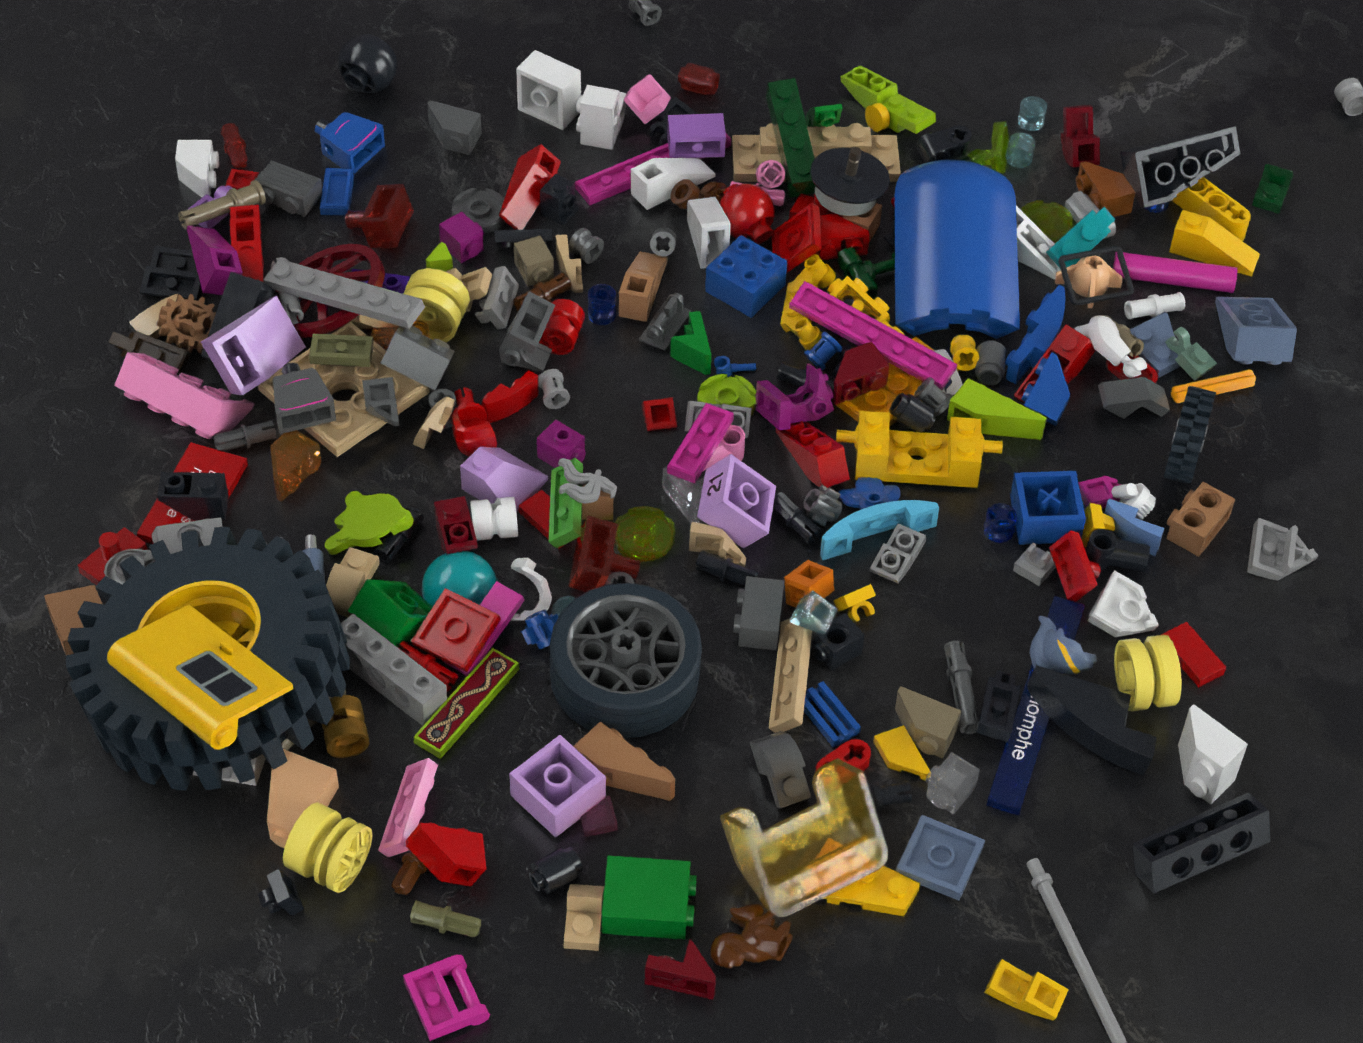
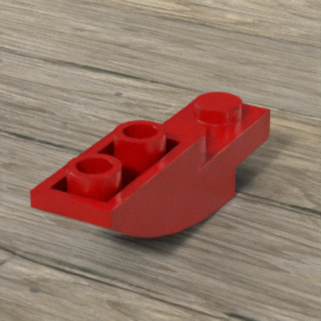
M259 205L230 207L231 246L237 251L242 275L264 282Z

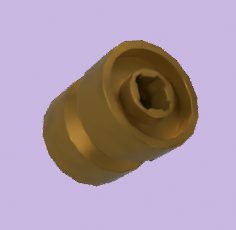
M343 695L342 698L336 696L330 698L334 714L327 725L322 724L327 752L336 758H346L361 754L369 746V737L366 724L364 723L361 701L351 695Z

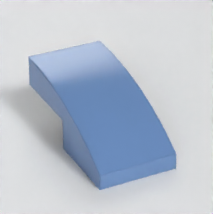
M1108 499L1104 514L1114 518L1115 530L1112 532L1124 541L1149 545L1150 554L1156 556L1164 528L1137 519L1138 508Z

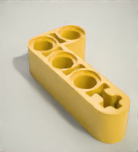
M1202 177L1198 180L1197 184L1186 188L1177 194L1176 198L1171 200L1183 210L1213 219L1241 241L1245 239L1251 217L1250 212L1206 178Z

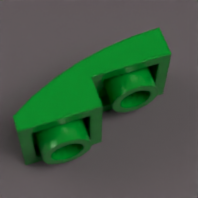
M842 104L810 108L805 118L806 125L808 127H828L839 123L843 109Z

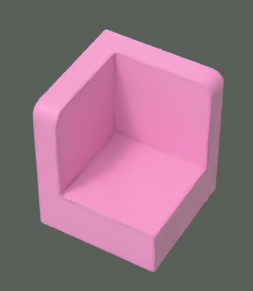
M648 74L629 89L624 102L646 124L665 110L671 97L652 75Z

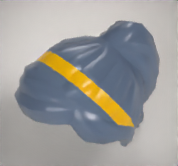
M1039 616L1038 620L1041 625L1031 641L1029 651L1034 669L1037 665L1059 673L1072 675L1089 671L1097 662L1096 654L1083 652L1081 644L1065 637L1062 628L1056 630V626L1050 618Z

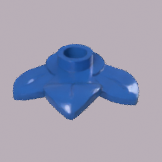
M871 477L858 478L855 482L856 488L839 490L841 494L839 498L846 506L859 508L860 510L881 503L897 501L901 495L897 485L884 486L880 479Z

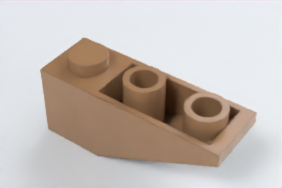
M639 252L626 271L619 291V317L648 321L668 261L667 256L661 257L656 254Z
M599 722L573 746L606 776V786L668 801L675 797V778L666 767L658 766L650 760L641 748L633 747L625 741L616 729L608 728L602 722Z

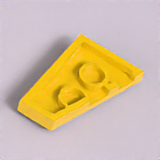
M828 839L799 885L796 897L808 899L809 896L827 899V903L840 905V902L860 905L864 910L904 917L919 891L920 883Z

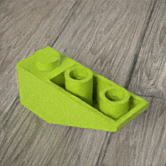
M969 378L951 398L947 415L948 421H950V417L981 419L982 434L1036 440L1043 438L1047 417Z

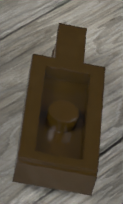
M131 331L129 337L113 332L109 340L110 344L123 350L122 357L125 358L127 352L144 353L179 369L177 375L184 372L191 356L190 352L138 331Z

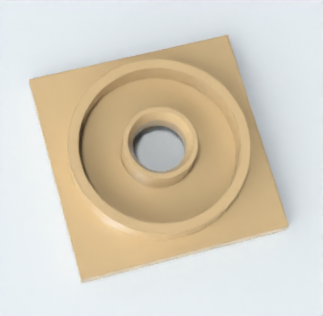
M352 322L345 324L332 333L334 335L368 336ZM374 340L370 367L310 364V348L289 362L297 363L300 370L316 369L331 395L341 390L357 392L352 396L351 400H334L336 421L304 428L337 457L387 423L366 411L362 380L393 377L398 415L430 393L429 387L381 364L386 350ZM282 368L258 385L259 391L273 403V378L283 375Z

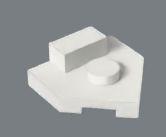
M1114 570L1105 587L1100 592L1089 614L1088 622L1114 637L1154 631L1159 626L1155 615L1150 613L1145 601L1147 596L1143 587Z

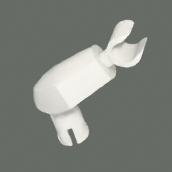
M1102 315L1094 316L1088 324L1074 328L1089 338L1094 349L1115 367L1123 363V371L1127 377L1139 376L1142 374L1141 370L1147 368V363L1143 358L1137 357L1131 360L1128 357L1131 350L1120 338L1117 326L1110 318Z

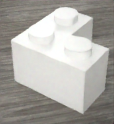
M592 85L586 86L584 94L578 96L576 111L580 112L576 131L580 132V144L613 149L626 115V103L624 102L626 93Z

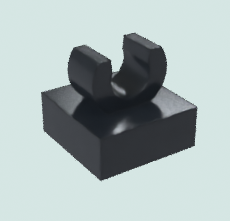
M280 869L267 875L271 888L264 889L258 894L262 907L267 906L271 914L283 908L292 916L304 910L293 880Z

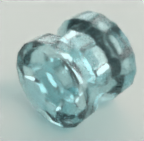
M1035 96L1024 98L1020 103V113L1018 115L1020 127L1028 131L1040 130L1045 123L1044 115L1047 112V103Z
M1022 132L1011 135L1005 155L1006 161L1011 166L1017 168L1029 166L1032 163L1036 142L1034 138Z

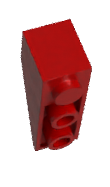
M542 144L518 158L499 213V217L514 230L524 229L540 204V189L557 174L561 163Z
M1066 324L1015 392L1014 397L1025 403L1021 398L1029 384L1035 385L1039 375L1035 374L1036 369L1042 358L1048 359L1051 352L1057 354L1066 383H1070L1080 373L1095 352L1091 340Z
M808 422L790 423V429L786 430L775 428L776 433L804 474L818 487L824 485L829 488L850 479L844 446Z

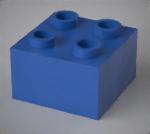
M740 235L706 267L705 292L752 318L786 285L787 260Z
M1076 471L1014 473L1010 499L1019 545L1055 543L1070 530L1078 532L1082 538L1086 517Z

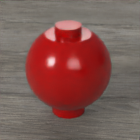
M733 184L726 188L719 204L730 221V236L736 239L740 235L744 237L749 236L756 244H761L768 240L773 234L770 226L775 215L774 204L769 194L754 184Z

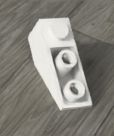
M653 158L631 169V195L648 210L670 199L671 191L679 181L689 179L694 184L699 185L714 178L715 173L700 158Z

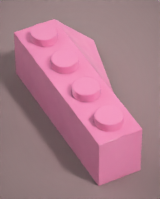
M127 352L114 385L124 390V396L135 401L143 400L148 403L147 407L150 410L171 415L173 422L182 426L190 425L196 429L195 433L207 439H212L216 434L231 431L253 409L255 404L246 399H243V401L229 399L231 396L230 392L222 388L202 386L204 380L185 373L177 375L179 369L144 353Z

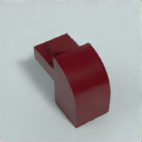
M1093 106L1063 107L1064 132L1061 133V145L1067 164L1073 168L1080 167L1082 162L1100 165V138L1093 134Z

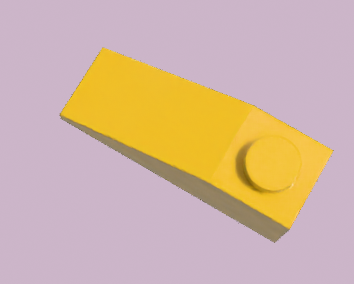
M1182 210L1178 219L1169 251L1170 253L1207 264L1237 267V273L1251 277L1260 255L1213 219L1186 210Z

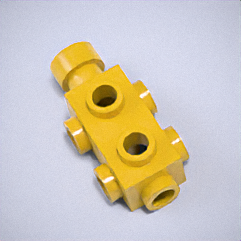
M847 276L842 281L838 278L827 289L830 295L843 302L848 298L854 300L851 305L852 307L905 335L897 326L892 327L889 324L890 314L887 312L890 309L889 306L879 297L873 300L866 293L869 290L868 287L860 279L855 278L852 281Z

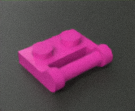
M462 955L448 957L403 975L406 988L430 1041L469 1025H480L490 1017L486 1006L480 1003L465 970L467 964ZM444 976H453L467 1009L458 1011L443 978Z

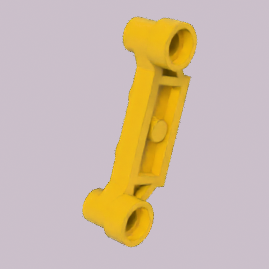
M817 254L806 259L804 262L805 268L793 282L788 283L780 323L785 332L792 331L799 338V342L805 350H811L822 338V332L818 327L811 324L812 320L790 309L789 303L804 281L817 288H826L836 278L834 270L829 264L824 263Z

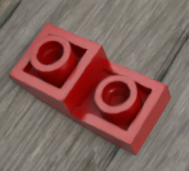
M528 370L520 379H516L510 388L500 383L492 392H488L482 400V406H484L487 412V421L493 423L504 419L532 402L539 395L538 375Z

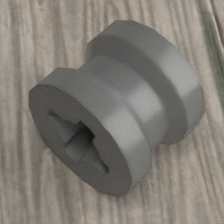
M580 228L569 241V252L574 255H580L582 261L590 264L601 255L604 241L598 236L593 237L588 229Z

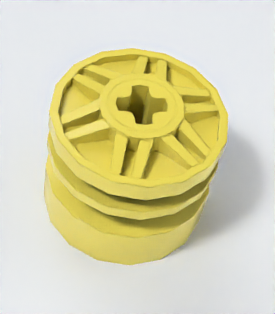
M319 802L313 803L303 811L288 836L283 853L284 867L306 878L314 876L316 883L322 886L326 885L328 889L341 893L353 883L367 859L372 843V829L362 823L357 824L350 817L341 819V814Z

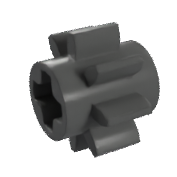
M821 485L819 490L816 488L810 490L804 499V508L808 510L806 515L812 521L825 526L827 521H835L842 511V503L837 500L841 494L824 485Z

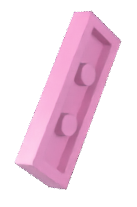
M430 758L406 767L378 849L386 857L409 850L406 847V839L419 825V821L425 813V803L429 791L435 782L434 776L438 764Z

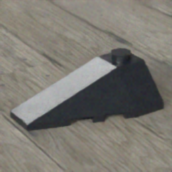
M1236 126L1123 150L1120 151L1124 176L1136 192L1135 197L1141 207L1147 208L1173 200L1177 197V194L1197 184L1199 179L1210 172L1216 171L1240 155Z

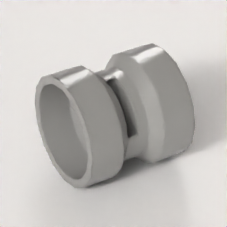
M1348 78L1340 82L1336 86L1334 94L1338 101L1342 103L1345 113L1349 116L1363 113V87L1359 80Z

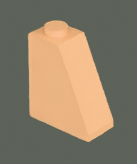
M285 749L283 750L287 762L271 770L267 813L270 839L282 848L285 847L288 836L303 811L316 802L328 807L339 789L336 769Z

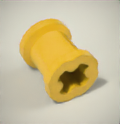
M957 335L950 342L953 362L957 364L959 370H972L979 360V353L975 348V340L969 335Z

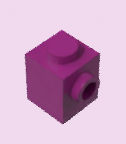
M462 211L439 224L440 243H445L449 253L460 263L484 251V231L477 222H473Z
M555 420L537 437V458L554 468L559 466L558 462L562 458L569 460L576 458L581 463L585 458V437L558 420Z

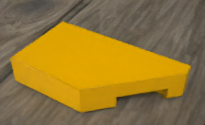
M904 725L874 736L873 743L888 768L898 772L904 770L920 776L922 780H930L931 772Z

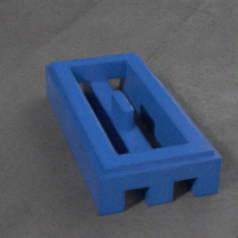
M824 681L818 683V687L815 689L813 686L807 689L804 712L833 748L860 734L861 726ZM812 700L814 701V703L818 706V708L823 712V716H824V717L828 720V722L831 723V724L836 728V730L840 733L839 736H837V735L834 733V731H833V730L830 728V726L825 722V720L821 717V715H820V714L817 712V710L813 707V705L810 703V701H812Z

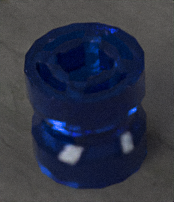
M606 284L594 285L589 289L587 296L589 304L588 318L597 325L610 324L616 318V291L613 287Z

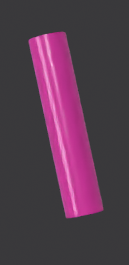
M1116 252L1113 269L1124 278ZM1123 252L1131 280L1234 293L1237 267Z

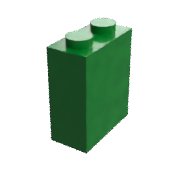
M608 855L602 908V934L685 940L686 926L693 927L695 906L688 905V897L696 895L697 875H690L691 861Z

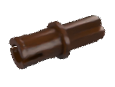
M411 851L403 855V864L391 884V887L395 890L394 892L399 895H408L420 874L425 873L428 869Z

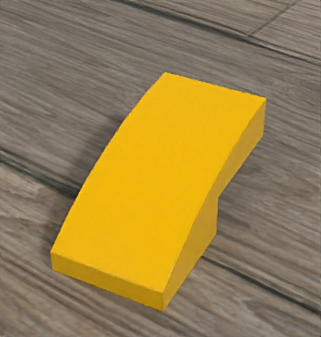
M1001 959L984 993L1021 1011L1054 1021L1069 989L1039 972L1032 977Z

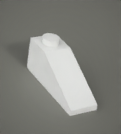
M1016 206L1018 261L1055 279L1056 272L1061 269L1046 253L1054 243Z

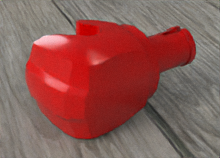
M463 388L465 397H462L460 389L456 390L454 395L457 408L451 414V425L456 445L460 452L466 456H471L479 447L497 448L496 435L490 422L487 421V412L484 406L474 402L471 389Z

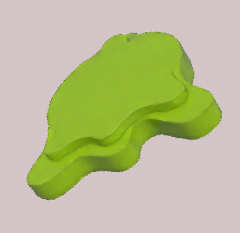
M352 491L345 497L346 509L334 520L337 528L341 530L326 540L325 548L329 554L335 555L354 546L374 547L380 545L382 542L379 538L387 535L389 532H392L393 536H395L399 532L408 530L413 525L414 518L410 511L404 509L398 499L390 494L366 496L362 495L359 491Z

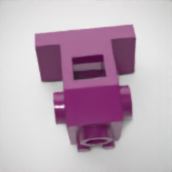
M808 363L805 384L799 387L794 394L785 395L768 380L757 381L755 410L778 430L790 429V423L819 420L834 411L831 402L834 395L829 384L825 382L829 378L826 373H822L820 368L816 369ZM809 392V396L803 400V396Z

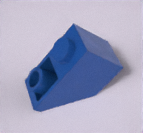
M1051 352L1048 359L1043 357L1035 372L1039 377L1034 386L1031 384L1027 386L1021 400L1025 401V407L1047 417L1046 422L1056 426L1070 400V392L1058 356Z

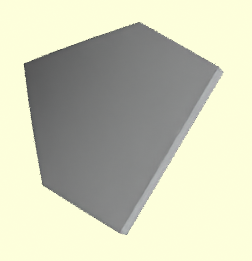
M1258 518L1253 524L1247 572L1278 581L1316 560L1318 554L1313 548L1309 550L1297 535L1298 528L1296 525L1288 530V528Z

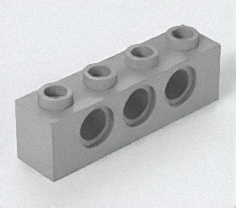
M352 614L341 623L347 640L345 647L349 655V669L424 726L447 700L446 684L356 615Z

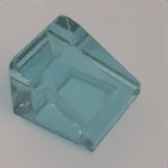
M812 590L800 599L790 622L797 626L825 634L838 609Z

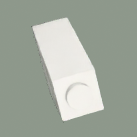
M716 197L688 200L687 222L700 269L706 268L730 245L731 224Z

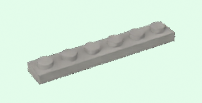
M281 259L277 261L263 279L265 284L274 290L410 329L425 308L420 298Z

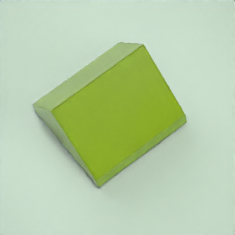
M439 243L426 258V268L442 271L453 269L452 257L445 243Z

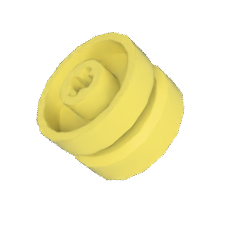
M432 268L417 270L413 273L403 293L422 299L425 305L424 310L412 326L420 329L423 333L422 335L432 340L440 339L444 342H448L455 336L470 302L468 290L460 280L452 274Z
M1164 634L1148 636L1144 643L1137 638L1118 641L1114 653L1115 677L1118 691L1131 695L1128 711L1146 710L1150 707L1151 703L1159 708L1176 706L1181 696L1182 679L1177 651L1170 637Z

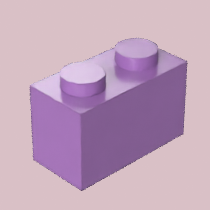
M723 113L668 115L667 139L669 158L725 157L726 132Z

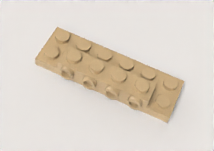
M772 123L766 127H760V135H732L733 178L735 182H758L756 169L762 162L775 160L781 163ZM853 123L848 127H836L835 125L808 127L807 125L814 158L829 149L858 147L879 159L888 170L890 182H897L901 175L897 135H871L870 127H863L859 123Z

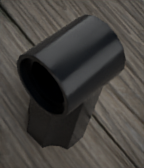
M1097 529L1091 533L1085 551L1089 561L1098 563L1101 570L1106 569L1110 565L1145 572L1150 554V546L1119 540L1111 531Z

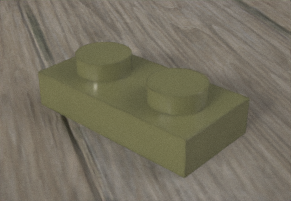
M313 333L309 352L310 364L370 367L374 346L373 336Z

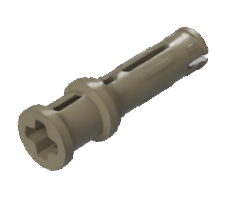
M254 180L250 182L249 186L238 190L235 188L230 189L226 196L185 211L178 212L180 222H185L182 224V227L186 230L187 226H194L229 213L230 207L263 205L266 203L265 193L261 184Z

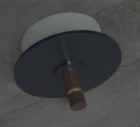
M858 147L826 150L814 159L810 170L812 181L816 186L815 195L817 200L829 211L844 216H857L869 212L874 207L876 200L886 193L890 183L889 173L884 164L873 155L862 151Z

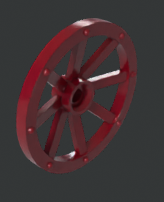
M360 244L333 246L319 251L299 263V265L356 281L368 280L367 284L382 287L385 277L384 266L376 252ZM347 259L341 262L340 264L336 265L335 267L331 268L334 261ZM362 261H366L371 265V270L345 272ZM302 298L300 306L303 314L311 305V300ZM317 302L318 321L293 325L300 338L312 337L313 333L326 334L349 323L360 314L340 310L328 317V305Z

